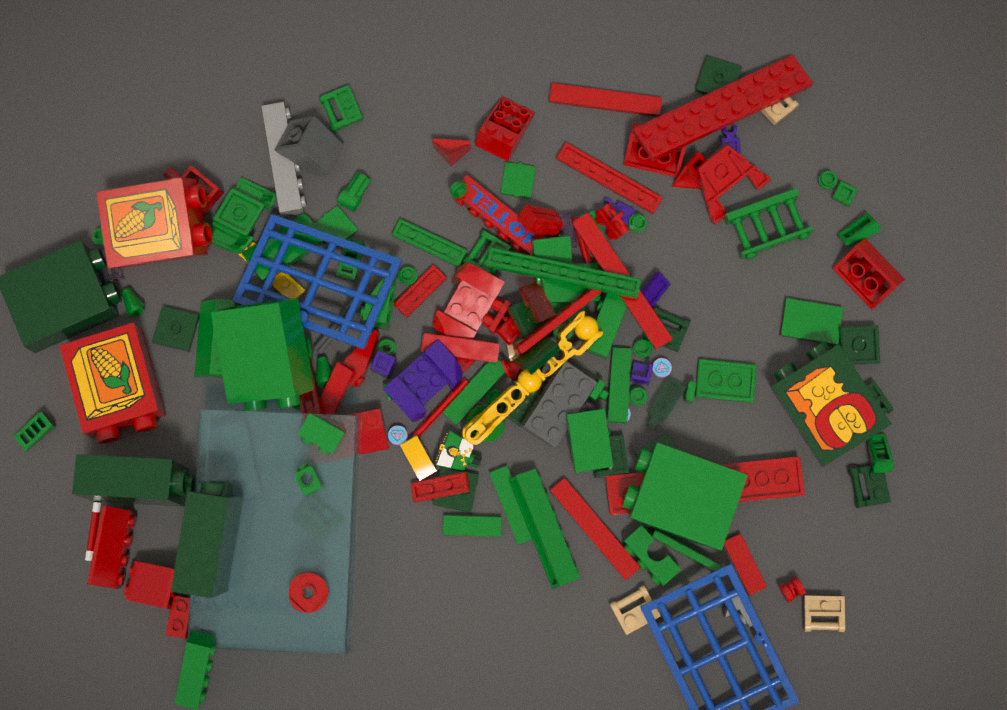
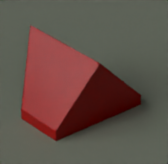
M433 138V147L451 167L471 150V142Z
M697 152L686 164L672 187L702 189L696 167L705 161L700 152Z

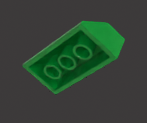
M213 299L200 303L194 377L223 379L211 312L239 306V304L230 299Z

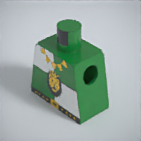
M447 430L435 458L434 466L465 472L468 465L479 468L482 457L472 454L475 448L473 444Z

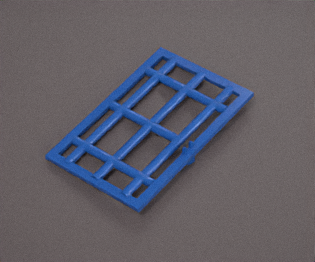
M271 214L232 301L240 305L262 303L266 298L274 301L291 299L269 291L278 271L308 281L312 284L304 302L299 301V307L302 310L300 313L303 328L364 350L403 261L397 257ZM275 225L288 228L286 235L273 231ZM297 231L328 242L329 245L325 249L293 238ZM270 238L282 241L274 261L261 257ZM289 245L323 256L315 276L281 264ZM336 246H340L371 258L367 264L334 251ZM331 259L365 271L357 290L322 279ZM378 260L391 264L389 271L376 267ZM258 264L271 268L262 288L250 284ZM372 274L385 278L377 298L364 294ZM319 286L353 298L345 318L311 306ZM246 290L258 294L257 300L253 301L243 297ZM360 301L374 305L365 325L352 321ZM307 313L340 324L339 332L309 321ZM348 328L362 332L360 338L347 335Z
M732 563L640 606L690 710H699L683 677L687 673L691 674L707 707L706 710H725L738 703L742 710H751L747 699L766 690L774 705L763 710H784L800 702ZM725 575L729 576L735 588L729 592L721 579ZM714 581L720 596L700 605L693 591ZM686 594L693 609L672 618L665 604ZM739 596L757 632L754 641L757 645H763L778 675L777 677L770 679L731 599ZM725 603L742 639L721 649L703 612ZM656 608L659 609L665 621L659 625L651 612ZM697 616L714 652L693 662L676 625ZM667 629H669L686 664L681 668L678 667L662 634ZM746 646L763 683L742 692L725 656ZM718 659L735 696L714 705L697 669ZM781 683L789 697L782 701L775 689V686Z

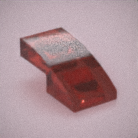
M537 282L519 288L525 305H530L536 323L556 316L550 301Z

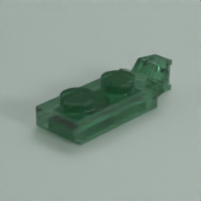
M671 377L668 379L650 408L648 415L651 416L647 427L653 430L658 421L663 424L685 391L686 387Z

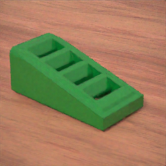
M866 213L837 234V236L848 246L874 235L882 229L877 221L869 213Z
M346 238L348 241L365 246L363 242ZM343 248L342 255L347 256L349 253L356 255V260H362V254ZM340 262L336 276L355 281L358 268ZM343 268L352 270V274L344 272Z
M40 411L14 438L26 452L55 429L56 426L44 412ZM40 421L45 424L44 428L39 424ZM35 425L40 430L39 433L33 428ZM29 430L35 436L33 439L27 433ZM23 435H24V436L28 439V441H29L27 444H26V443L24 442V440L21 438Z
M886 433L875 434L867 439L873 473L892 472L895 462ZM874 442H882L883 444H873V443H874Z

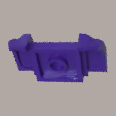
M437 340L401 374L387 384L383 390L412 422H416L425 417L427 410L423 405L447 384L450 390L453 391L460 382L463 371L456 358Z

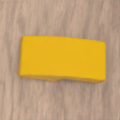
M417 435L400 444L419 480L437 471Z

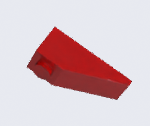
M376 329L371 333L364 350L357 347L342 362L356 370L349 384L352 389L355 386L359 387L365 381L364 377L367 375L380 337Z

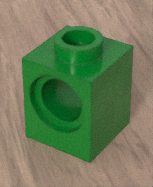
M304 464L297 468V473L293 474L304 496L325 487L314 465L308 466V464ZM306 473H310L313 477V481L309 485L303 481Z

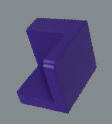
M377 351L370 369L373 373L390 379L397 360L395 357Z
M634 362L630 382L648 386L654 364L645 365Z

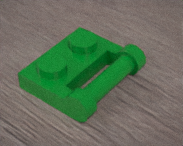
M349 85L319 97L320 104L324 106L330 120L332 132H338L342 128L363 120ZM334 99L343 118L339 122L330 104V101Z
M482 230L478 242L469 256L465 257L462 262L477 266L494 276L498 269L486 267L490 247L510 251L511 246ZM486 241L491 242L479 263H476L474 260Z

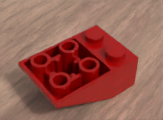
M501 97L479 129L475 146L508 162L517 149L535 112Z

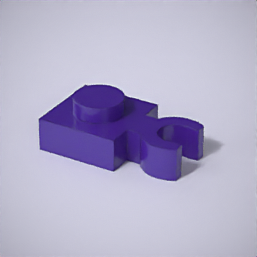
M733 126V132L731 133L726 130L727 127L723 128L722 133L726 138H721V147L729 145L741 155L740 138L734 137L737 133V126Z
M605 198L604 202L610 203L618 214L622 211L625 213L621 219L628 226V220L635 213V209L621 202H618L615 206L612 200Z

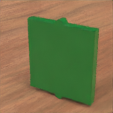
M505 162L500 194L514 196V198L524 197L531 199L536 166L524 165L522 162L519 164Z
M338 205L328 213H324V216L315 223L319 231L345 240L358 231Z

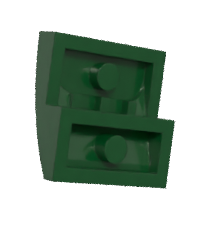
M545 336L523 354H517L512 360L522 370H526L532 375L561 349L554 341Z

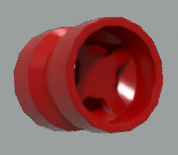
M796 576L790 579L789 583H783L779 586L781 594L788 603L794 601L795 597L806 594L802 583Z

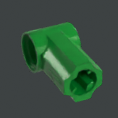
M357 172L347 189H343L340 193L337 203L355 212L371 180L364 174Z

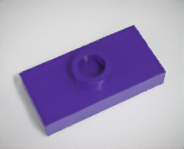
M656 272L641 292L653 308L671 284L661 273Z

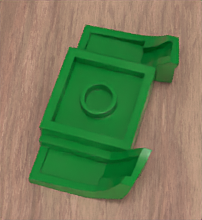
M241 177L236 187L231 188L213 218L211 227L212 244L226 251L241 254L253 243L254 237L249 236L264 209L272 211L276 194Z

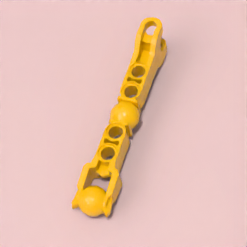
M585 311L579 312L575 319L568 323L557 335L558 340L556 344L560 347L563 354L561 359L556 360L552 357L546 362L549 368L545 373L538 369L531 375L526 370H523L519 374L518 380L514 382L515 385L508 387L489 406L462 429L463 438L473 445L481 443L525 399V396L539 390L542 381L546 380L544 377L554 373L571 356L582 355L603 334V331H598L597 321L593 317L585 316ZM573 328L577 337L586 340L577 349H574L572 343L568 342L565 338ZM514 389H518L520 396L514 400L511 397V392ZM500 402H504L506 405V409L502 413L497 411V405ZM476 430L477 434L474 437H470L471 432Z

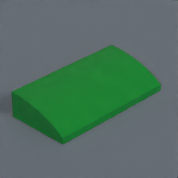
M305 213L292 220L293 222L319 230ZM281 227L276 232L286 235L288 228ZM297 231L293 238L319 247L326 243L323 240ZM270 238L261 257L274 261L282 241ZM257 244L242 253L248 264ZM289 245L281 264L290 267L311 252ZM258 264L255 274L264 284L271 268Z

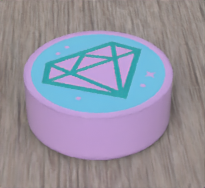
M665 358L655 360L652 369L653 374L658 378L667 377L672 369L671 363Z
M393 426L388 432V438L392 444L400 445L407 441L408 434L404 427Z

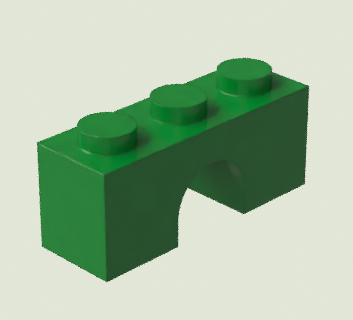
M641 525L624 540V549L630 556L634 554L637 557V564L644 571L647 569L652 574L650 579L657 586L659 584L664 586L681 569L669 555L661 561H653L649 558L647 549L654 541V538Z

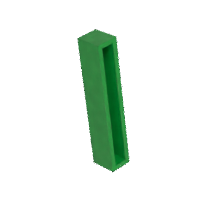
M536 469L514 476L509 480V483L552 590L579 579L578 568L572 560L571 550L564 540V533L557 523L556 513L551 508L549 496L542 485L541 476L537 473Z

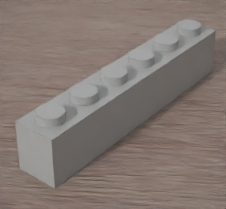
M284 102L263 105L262 112L279 213L282 217L304 213L303 207H306L305 196H301L300 189H303L302 179L298 178L297 173L300 171V166L275 151L289 124L288 119H291L289 107L286 108Z

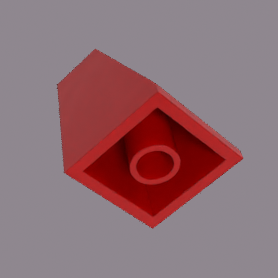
M134 561V565L132 564L129 569V576H131L129 584H126L124 590L125 600L171 609L173 596H179V593L171 592L174 569Z

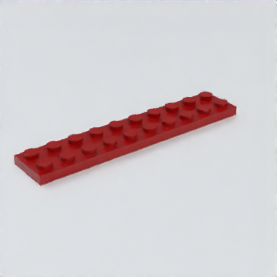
M791 55L633 128V134L653 162L812 87L813 82L795 56Z
M800 457L721 464V466L748 475L739 502L805 496ZM643 472L606 476L610 515L630 513L631 510L622 507V503L629 484L639 488Z

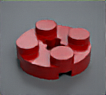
M306 572L300 574L289 585V601L300 612H316L328 600L330 593L328 584L317 573ZM312 588V593L314 594V596H308L306 598L304 596V594L306 593L304 589Z

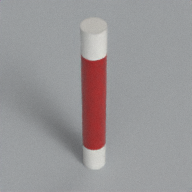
M93 502L85 556L86 561H92L101 503Z

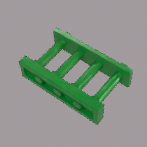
M797 188L726 213L724 217L726 225L732 224L735 226L745 250L741 252L740 260L744 258L750 260L757 257V254L796 239L802 241L810 237L814 228L813 226L804 227L795 205L799 197ZM784 204L788 206L798 230L787 235L777 211L778 207ZM767 211L771 214L780 238L769 241L760 219V213ZM748 217L753 220L762 242L761 245L753 248L742 224L743 219Z

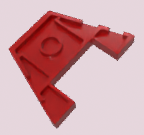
M729 145L722 146L696 167L712 224L719 222L727 213L718 198L745 176L748 177L757 190L771 180L768 175L762 173L760 169L749 163Z

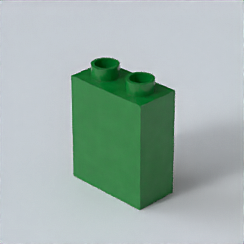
M298 298L233 306L211 312L227 404L243 403L244 411L249 412L265 409L268 407L266 400L277 399L278 408H286L301 404L300 395L314 390Z
M658 442L654 444L652 450L642 448L635 466V470L644 473L640 486L638 488L629 484L622 503V507L631 510L628 519L716 551H722L748 475Z

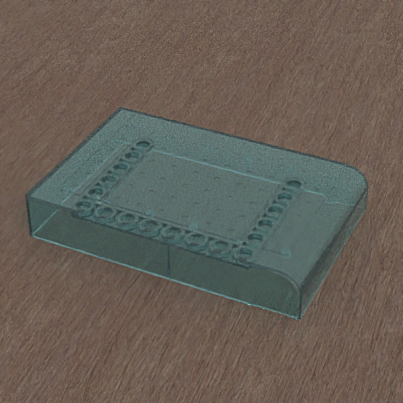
M205 409L199 411L196 491L201 489L202 481H221L234 484L233 494L244 496L228 592L214 598L190 595L188 638L192 630L215 636L214 644L217 645V649L340 655H347L351 651L350 637L351 620L353 617L362 418L360 416L314 414L347 433L336 453L326 455L318 450V445L314 443L308 445L300 440L302 436L298 435V432L309 414ZM304 464L315 466L325 486L307 496L303 495L293 475L298 472L297 468ZM306 473L303 481L308 485L311 484L313 481L312 475ZM306 572L317 573L322 576L330 590L326 604L320 610L311 613H303L296 610L289 601V585L296 576ZM312 588L304 589V591L306 592L304 596L306 598L308 596H314V594L312 593Z

